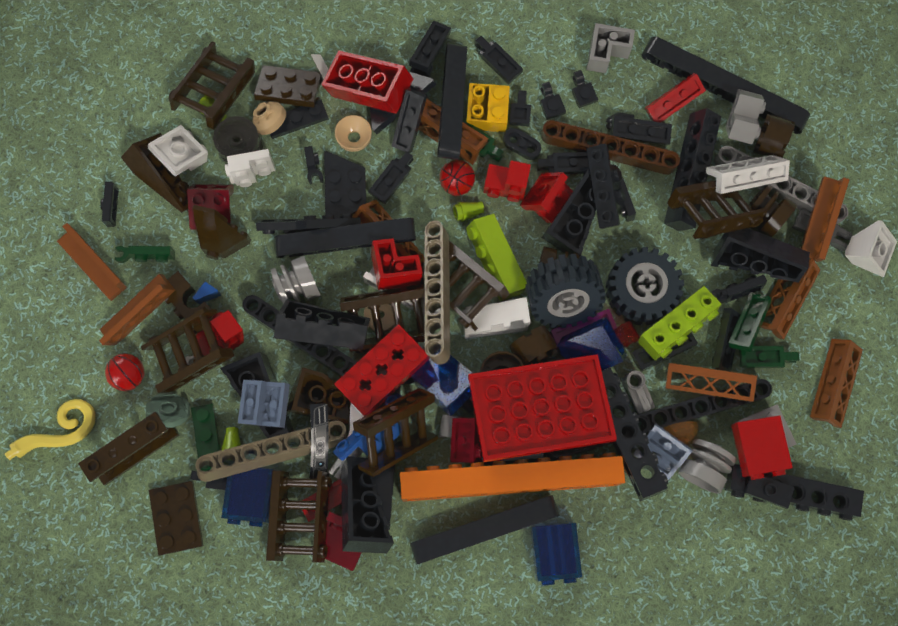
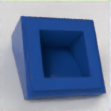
M204 282L193 296V299L200 305L203 302L221 296V293L207 282Z

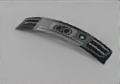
M310 404L311 464L309 478L317 479L318 471L327 472L329 428L327 404Z

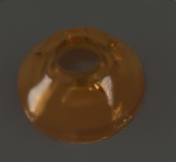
M695 421L675 423L663 428L687 446L692 444V441L699 432L698 423Z

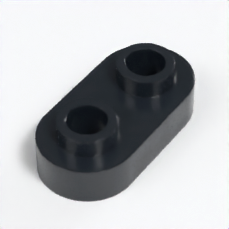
M511 128L505 132L503 142L508 149L527 160H534L539 157L541 144L538 140L516 128ZM515 138L517 142L512 143L510 139ZM528 148H533V149H534V152H533V153H529V152L527 151V149H528Z

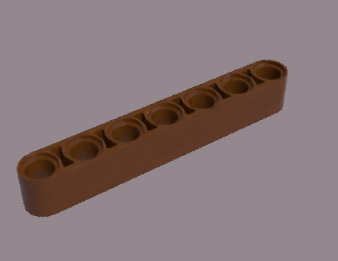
M554 120L547 121L541 133V138L546 144L576 152H587V148L605 143L614 148V150H608L611 161L664 175L672 174L680 162L679 155L674 151ZM552 130L555 132V135H549L546 131ZM571 135L575 140H569L566 136ZM590 140L595 145H588L586 141ZM625 151H631L633 155H627ZM645 156L652 157L653 161L647 160ZM665 161H670L673 166H668Z

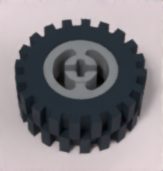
M642 247L639 252L635 248L629 254H623L614 264L606 281L605 288H608L606 297L611 299L609 303L611 309L613 307L617 309L615 314L619 317L623 314L626 317L624 321L630 322L634 320L635 325H641L643 322H646V325H651L654 321H660L680 302L678 300L683 295L681 288L684 286V280H679L682 271L681 269H674L677 262L675 260L669 262L667 260L669 257L667 253L664 252L660 256L658 255L659 249L653 248L651 252H648V247ZM634 275H638L639 278L634 284V287H638L634 292L631 286V279ZM657 280L659 292L658 295L652 296L651 293L656 288V284L653 283Z
M564 254L558 255L559 259L556 260L553 257L548 258V263H539L537 265L538 270L533 268L530 272L531 276H527L526 291L535 320L537 322L540 320L544 326L549 323L551 328H556L557 325H560L561 328H566L568 324L574 327L578 326L577 322L582 321V323L587 322V317L589 316L594 318L597 315L596 310L601 311L603 308L602 303L606 301V294L597 265H594L591 259L587 261L586 257L582 255L577 259L576 254H570L569 258H565Z

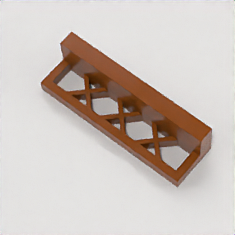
M426 99L418 130L438 142L441 107ZM462 122L459 157L474 165L479 152L487 144L488 138ZM465 149L471 152L472 156L465 151Z
M825 176L822 178L800 248L810 252L809 259H814L816 262L825 260L850 179L843 177L840 180Z
M377 200L361 205L352 217L360 218L361 224L393 220ZM371 208H374L378 214H375ZM412 241L404 242V245L400 243L395 244L398 257L419 254L421 266L425 264V256Z
M68 223L63 225L62 227L67 233L57 240L59 245L110 301L115 299L127 286L99 255L90 248L88 243Z
M809 259V268L799 283L793 282L792 286L783 289L782 286L787 280L778 279L770 294L772 302L765 318L773 313L775 318L771 324L763 321L761 328L771 330L779 339H785L820 272L814 259ZM783 296V303L774 307L775 299Z
M158 274L99 329L104 335L99 340L102 345H117L175 291L163 274Z
M831 339L810 418L828 422L837 428H842L863 351L852 340Z
M669 363L665 388L754 402L758 376ZM672 373H681L687 381L680 386L671 385ZM686 374L694 376L689 379ZM697 376H703L708 385L702 389H697L691 380ZM707 377L716 379L710 382V380ZM719 379L726 380L731 388L724 393L718 392L713 384ZM730 381H736L738 383L732 385ZM742 382L751 384L750 397L740 395L735 387ZM689 383L692 388L684 386ZM711 386V388H712L714 391L705 390V389H707L708 387ZM733 389L736 394H729L728 392Z

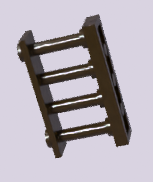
M212 41L208 47L202 50L201 56L176 89L170 92L171 110L176 111L179 105L183 104L204 114L207 127L215 130L255 73L254 60L246 58L243 64L232 62L217 55L216 43ZM212 62H216L236 73L232 78H227L207 68ZM203 75L226 87L222 92L218 93L197 83V81ZM192 89L214 99L215 102L212 106L206 107L186 96Z
M716 180L677 187L667 202L671 209L684 207L697 223L698 228L693 234L694 239L708 238L717 234L757 227L763 222V217L767 213L766 208L753 211L738 193L739 190L723 194L717 193ZM725 198H732L743 213L737 214ZM709 201H716L728 216L721 217ZM694 204H700L711 219L705 220Z
M449 241V263L454 260L459 263V267L449 277L450 288L464 273L470 272L473 274V280L450 302V310L459 317L458 322L466 329L471 327L476 331L478 328L472 321L473 318L493 297L499 296L505 300L510 293L505 285ZM425 277L421 278L420 284L425 283ZM484 283L488 287V291L464 314L458 307L479 285Z
M425 283L342 297L339 303L341 312L347 311V313L358 315L360 308L368 307L371 310L376 337L366 339L363 350L349 349V352H366L386 336L384 335L379 311L380 305L389 304L392 306L395 327L399 324L405 330L400 304L402 303L401 301L410 300L413 303L418 329L408 331L407 333L415 341L425 342V320L421 300L425 297Z
M198 308L194 311L195 314L164 333L149 338L148 342L141 346L142 350H154L163 373V381L155 385L158 393L173 392L235 356L232 348H222V346L218 345L209 318L218 313L217 309ZM200 323L211 349L209 350L210 353L206 356H203L193 330ZM184 333L195 358L193 360L194 363L191 365L187 364L177 338ZM169 342L179 366L178 372L172 374L162 348Z
M419 387L353 422L354 431L366 437L368 460L359 464L358 469L374 477L438 440L437 435L426 430L425 408L435 402V394ZM416 413L418 432L410 435L409 417ZM400 421L402 441L394 444L392 426ZM383 431L385 450L377 454L375 435Z
M155 411L79 462L78 465L89 482H93L99 477L102 484L106 486L177 438L179 434L174 427L167 428Z
M272 470L266 561H283L285 554L313 555L312 562L325 563V558L328 554V547L326 545L328 495L332 486L330 473L318 471L317 479L290 478L289 472ZM290 487H317L316 501L289 500L287 498L288 489ZM288 509L315 510V523H287L286 511ZM287 532H313V546L286 545L284 543L285 534Z

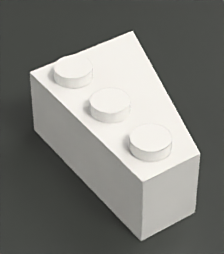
M527 297L487 304L472 320L478 328L476 331L471 327L467 329L463 327L465 339L527 331L530 324ZM473 306L466 307L462 312L466 314Z

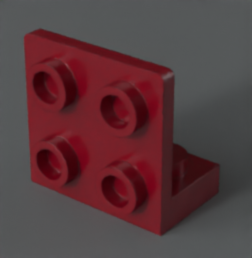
M192 184L187 189L189 228L197 230L193 205L215 209L228 219L227 222L231 224L230 196L234 193V185Z
M452 418L450 462H482L476 418ZM494 461L484 462V464L492 465Z
M329 512L326 518L328 521L326 529L328 554L325 559L350 571H354L362 552L342 551V517Z

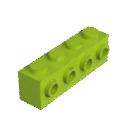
M490 214L474 219L466 227L467 236L472 241L476 255L480 258L484 269L505 285L510 293L506 299L522 294L526 290V279L495 215Z
M703 286L640 336L638 343L655 361L660 357L664 359L673 351L671 349L676 344L680 346L688 339V334L691 332L697 333L702 329L703 323L706 320L712 321L719 315L718 310L721 303Z

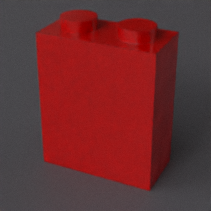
M780 415L737 422L731 425L743 477L750 476L751 480L765 478V473L771 472L773 477L786 474L785 470L793 468Z

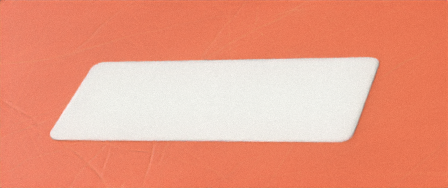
M311 54L324 79L329 70L321 55Z

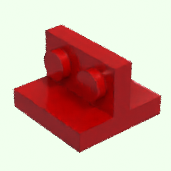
M563 172L541 173L520 206L524 210L535 211L545 222L552 223L573 192L565 183L568 176Z

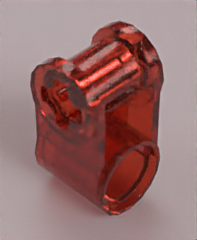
M631 321L619 325L614 331L604 336L607 346L613 351L627 348L631 343H636L640 339Z

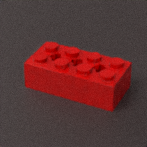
M338 50L321 85L334 98L397 114L403 102L405 91L410 88L414 78L403 65Z
M398 324L334 385L363 416H366L375 411L429 360V356ZM395 353H398V354H399V353H403V354H402V358H403V359H402V360H399V359L397 358V359L394 360V359H393V358H395V357H394V354H395ZM379 368H387L386 375H383L382 373L377 375V373H379ZM364 382H371L370 390H361V388H363L362 384Z

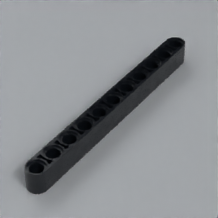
M765 379L757 380L756 385L762 387L763 395L758 394L755 389L754 402L770 396L772 385L769 381ZM745 383L735 387L743 396L750 397L751 384ZM724 389V390H721V391H718V392H723V393H724V392L727 391L728 389ZM733 389L728 392L729 394H736ZM704 395L638 414L637 416L639 421L643 423V430L641 432L644 431L648 434L657 424L654 419L656 414L663 417L664 422L659 426L665 429L754 402L720 397L724 403L723 407H720L715 401L716 397L719 396ZM696 403L702 404L704 408L703 413L696 410ZM675 409L682 410L684 414L682 419L676 417ZM623 429L625 437L630 438L633 436L629 429ZM613 443L583 446L581 449H564L560 455H556L553 452H547L551 459L556 460L561 456H573Z

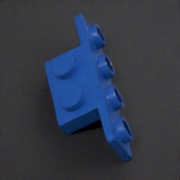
M398 393L389 396L381 407L402 396ZM398 423L392 426L393 440L401 434V427ZM353 430V433L346 440L338 443L333 453L343 461L359 447L368 457L366 437ZM383 431L375 435L377 454L385 449Z

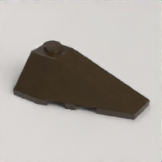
M159 133L133 143L121 156L132 173L181 213L188 210V183L182 181L180 175L174 176L148 149V144L161 137L162 134Z
M193 205L200 248L206 254V257L218 260V257L226 258L250 244L251 239L249 235L243 231L239 233L238 226L228 223V219L218 211Z
M302 367L292 387L287 411L311 417L310 404H327L328 421H341L344 425L350 426L351 402L334 385L335 382L324 373Z

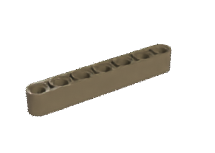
M434 220L425 227V352L434 363L444 364L450 358L449 234L441 222ZM441 308L438 313L434 314L437 309ZM441 328L438 333L434 334L437 329ZM441 348V351L434 355L435 351Z
M341 421L328 422L329 449L335 448L339 442L345 440L346 426ZM311 427L203 455L196 461L197 476L201 481L209 482L311 454ZM338 431L341 435L333 436L331 432ZM295 442L298 443L299 446L296 448H292L289 446V444ZM270 448H275L278 450L274 454L267 452V450ZM248 454L256 455V457L251 460L245 458V456ZM229 459L234 461L232 465L227 466L223 464L224 461ZM205 465L212 467L211 470L206 472L201 470Z

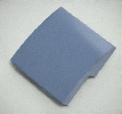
M243 380L238 424L285 428L290 384Z
M655 424L647 434L649 440L647 445L650 451H653L658 458L659 464L657 466L660 472H664L669 480L688 458L693 449ZM636 449L633 455H635L637 458H641V451L639 449Z

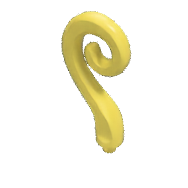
M73 399L63 403L57 411V421L64 429H73L79 424L77 419H67V413L71 409H78L84 415V421L76 431L67 435L31 434L20 437L9 445L11 449L5 453V456L9 460L15 456L21 458L38 447H64L83 440L94 427L96 418L94 408L82 399Z

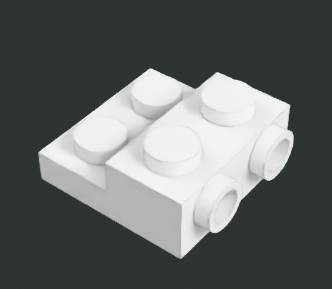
M182 125L148 144V149L174 176L187 169L192 171L207 162L208 151L206 147L200 144L193 134Z
M269 149L227 156L228 164H225L226 175L229 177L231 184L240 185V187H249L252 183L257 182V174L267 176L275 171V165Z

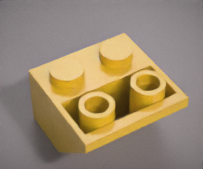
M469 83L467 123L484 131L506 132L510 86Z

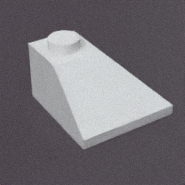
M878 220L851 237L849 245H847L845 250V256L852 264L884 277L897 240L883 221Z

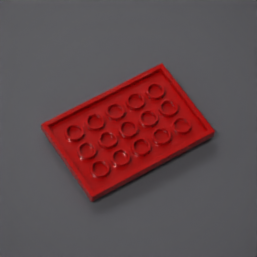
M598 354L468 374L483 462L608 443L617 440Z

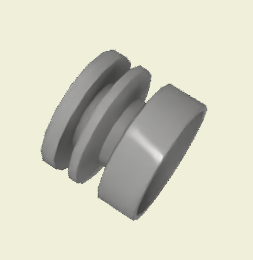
M304 256L291 261L293 270L290 272L284 264L280 265L283 275L279 276L276 268L270 269L273 286L283 304L286 299L290 300L291 298L300 302V294H303L307 301L321 296Z
M694 439L692 443L694 449L690 456L695 461L686 459L678 474L702 489L721 494L727 479L719 472L730 473L732 471L730 466H734L737 459L724 448L714 443Z

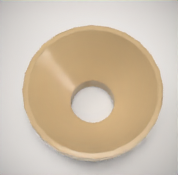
M276 101L260 103L253 111V128L261 135L273 133L283 124L286 118V109Z
M350 115L342 118L337 123L335 138L343 149L356 152L364 149L370 143L372 137L371 126L363 117ZM353 132L360 135L359 141L350 142L348 139L349 134Z

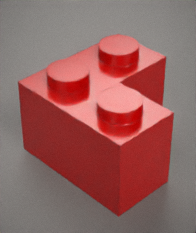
M512 160L510 161L509 168L489 164L483 193H487V196L491 198H499L501 196L506 197L511 202L523 201L531 164Z
M394 238L372 241L371 258L378 290L420 284L423 272L419 254L398 257Z
M229 310L224 313L218 312L212 317L210 324L219 346L234 350L244 343L243 329ZM202 330L196 334V338L203 356H206L210 353L209 350L211 349Z

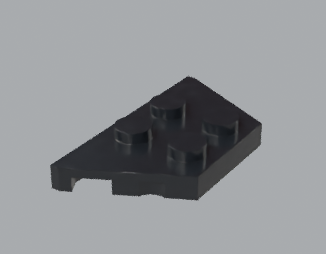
M409 72L414 78L410 86L413 90L426 94L437 85L432 78ZM402 104L397 114L370 107L372 130L378 134L399 117Z
M324 151L325 215H334L335 219L340 218L341 214H354L361 205L366 204L365 167Z

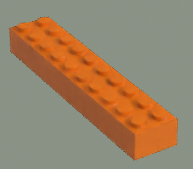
M604 453L599 458H594V454L581 455V457L572 460V456H561L556 461H550L549 457L537 458L534 463H528V459L515 460L513 464H506V461H494L492 466H484V462L471 463L470 467L462 468V464H451L448 469H440V466H427V470L418 471V467L404 468L405 472H400L401 499L403 502L609 487L625 483L623 457L616 456V453Z

